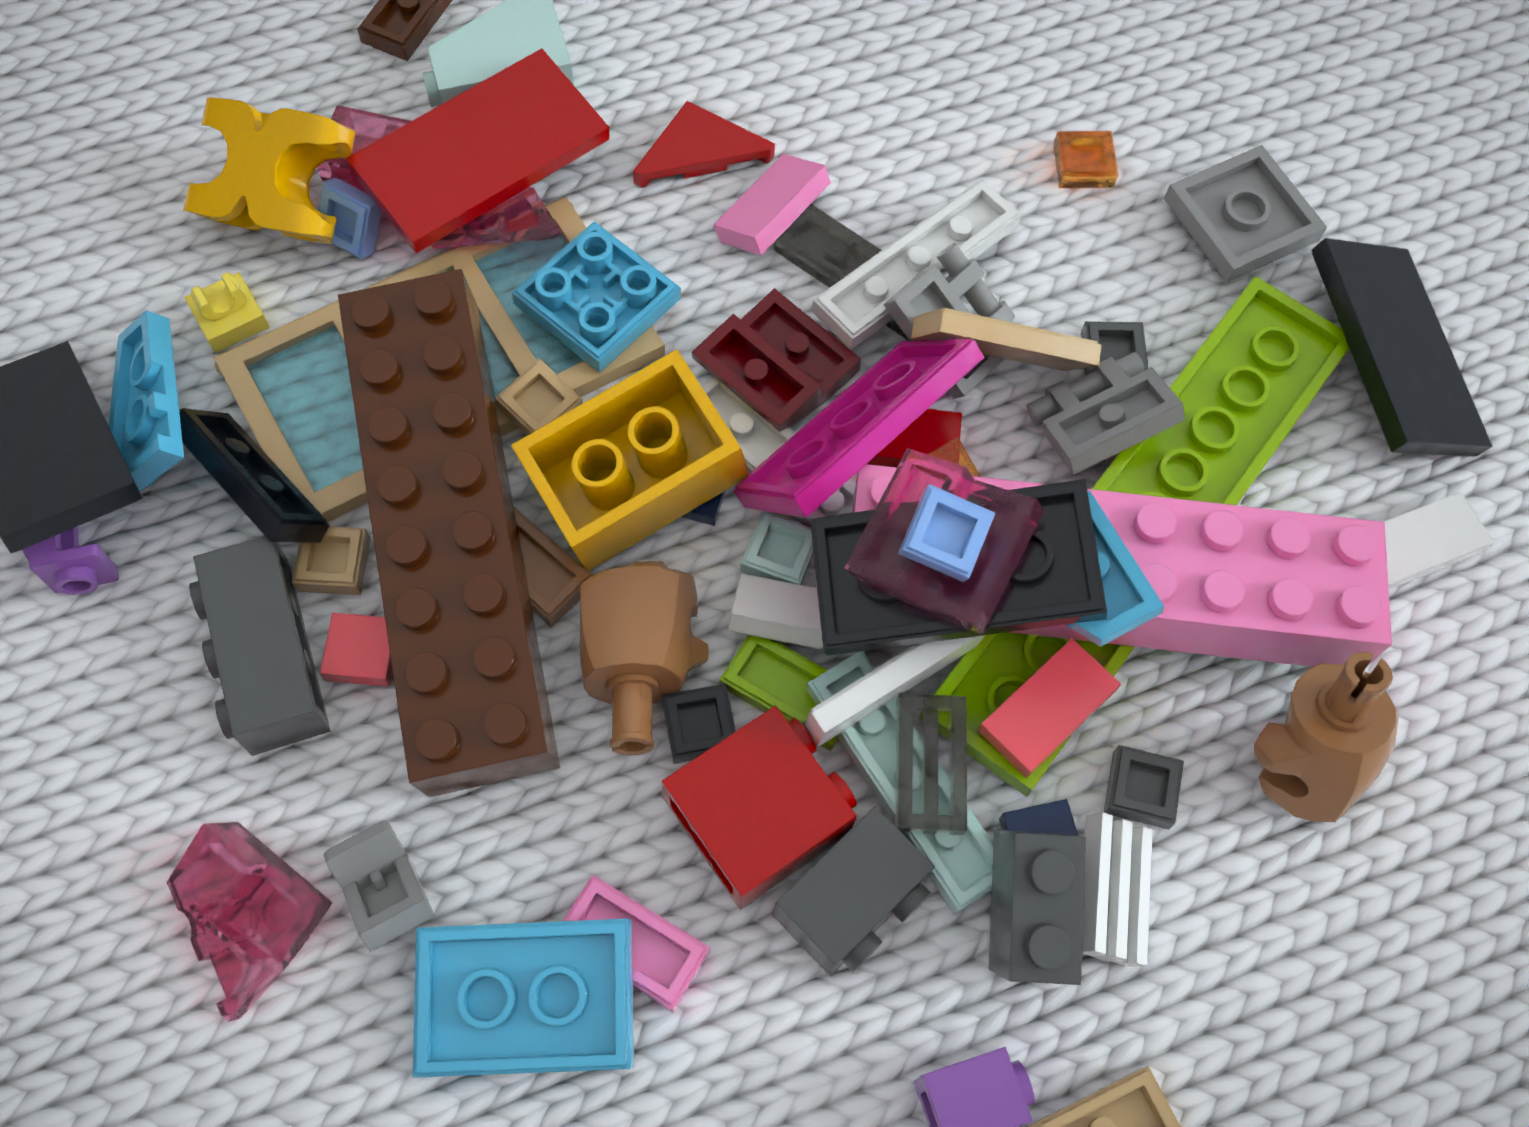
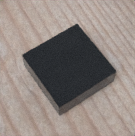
M726 684L661 695L673 764L694 760L736 732Z

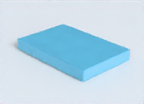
M632 919L416 928L413 1078L634 1068Z

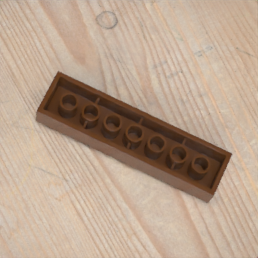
M462 269L339 294L338 301L409 783L426 796L434 797L559 769L560 762L479 311Z

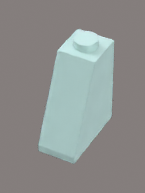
M506 0L427 47L433 71L422 73L430 106H439L542 48L574 85L572 63L553 0Z

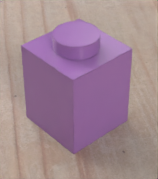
M1006 1047L923 1074L914 1080L929 1127H1018L1033 1121L1027 1107L1035 1103V1096L1029 1076L1019 1060L1011 1062Z

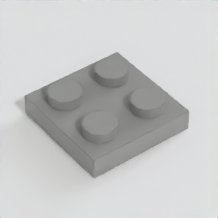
M1263 145L1170 184L1164 200L1226 283L1318 242L1327 229V226Z

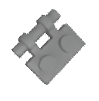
M956 243L951 244L937 255V259L949 274L946 279L934 264L924 268L883 304L910 341H918L911 339L913 318L918 317L920 314L941 308L970 313L960 299L962 295L966 297L980 316L1012 322L1015 317L1005 301L998 302L981 279L985 273L974 258L968 260ZM983 354L985 358L947 392L953 399L966 396L1004 359Z
M1132 352L1116 361L1112 357L1099 362V366L1093 367L1094 372L1069 384L1060 381L1046 388L1045 396L1026 405L1033 423L1036 426L1043 423L1046 438L1073 475L1185 421L1183 403L1152 367L1145 370L1144 364L1136 352Z

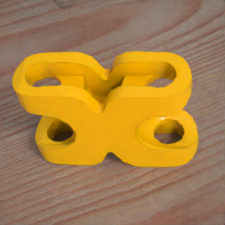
M208 97L201 123L222 133L227 143V161L221 174L211 182L189 184L183 210L213 221L257 231L266 228L282 232L283 235L297 240L331 244L337 219L315 209L310 199V180L315 169L325 160L346 159L351 155L356 131L330 118L308 112L280 108L268 114L259 112L254 106L243 101Z

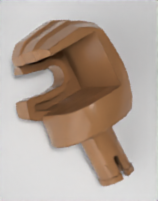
M663 561L634 562L632 565L606 569L581 582L580 664L584 690L589 696L612 704V738L610 739V748L612 747L613 752L622 755H642L654 749L652 704L662 702L661 695L678 693L686 680L688 672L700 667L708 660V644L694 637L691 631V617H697L698 597L694 576L680 570L668 568Z
M1359 652L1351 655L1345 664L1321 663L1308 669L1296 681L1284 725L1268 723L1254 744V756L1260 762L1262 768L1259 776L1261 788L1266 796L1291 815L1312 822H1336L1379 777L1394 750L1398 712L1386 691L1393 679L1391 668L1381 658L1370 674L1364 671L1375 654Z

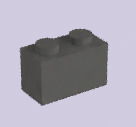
M874 806L775 902L773 917L830 977L844 963L854 972L883 943L875 932L893 914L903 923L929 897L931 892L923 884L930 876L935 865Z
M994 829L989 945L990 971L1013 982L1081 985L1086 837L1053 832Z

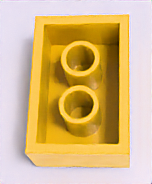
M677 349L511 445L583 567L588 571L741 482L748 475L742 448Z

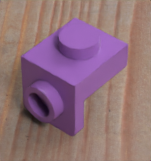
M78 526L22 549L29 561V568L55 593L85 594L95 590L98 585L119 580L118 566L98 545L79 546Z

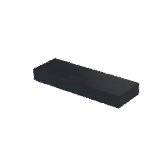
M188 408L179 409L183 444L270 542L321 543L330 524L229 413Z

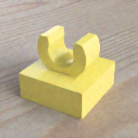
M227 272L221 275L222 280L202 289L196 286L192 288L191 294L184 297L215 353L270 328L240 272L233 275Z

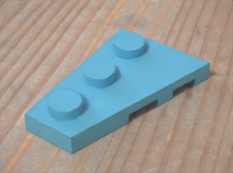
M147 310L118 336L108 424L140 492L147 486L153 485L157 478L184 458L170 320Z

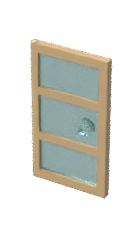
M566 196L364 288L367 289L462 269L478 306L494 400L498 394L539 358L577 395L582 397L665 356V344L653 326H651L599 373L514 305L512 292L587 228ZM338 300L213 357L215 360V370L223 375L262 450L325 517L327 522L368 503ZM496 406L501 437L518 429L519 427Z

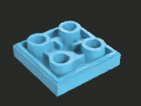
M594 221L512 292L515 306L600 373L681 299V287Z

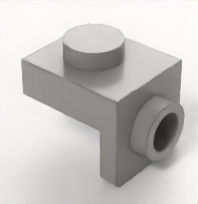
M381 821L324 852L326 864L342 888L358 935L369 952L435 917L415 867L388 821Z

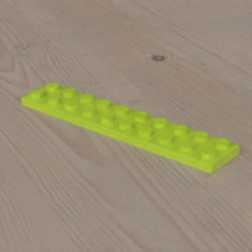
M1254 276L1169 387L1183 403L1185 421L1120 452L1092 489L1237 505L1348 351L1349 346L1342 328L1257 276ZM1010 632L986 635L977 647L962 657L922 709L919 719L1028 797L1069 738L1026 779L978 732L981 723L1070 639ZM1075 640L1113 677L1135 648L1133 646L1105 644L1100 647L1094 642Z

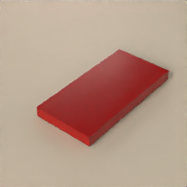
M541 48L346 159L352 174L413 251L418 253L608 141L610 133L609 126Z

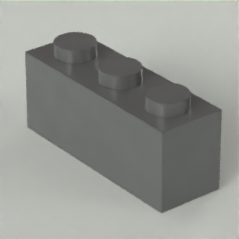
M265 536L193 556L198 581L189 584L190 596L198 617L201 620L207 619L211 639L202 641V650L211 676L214 679L220 678L224 699L215 702V709L220 728L226 739L235 738L251 756L331 732L296 589L292 584L293 577L289 560L277 542H270Z

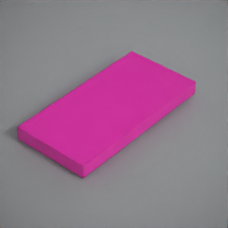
M974 339L901 341L739 482L733 492L744 508L807 518L985 358Z

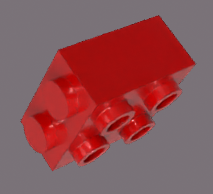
M776 705L661 781L663 799L740 910L837 843L853 828L857 817L852 810L857 806V802L846 782L836 772H832L827 776L812 755L817 749L809 732L798 719L793 718L787 721Z

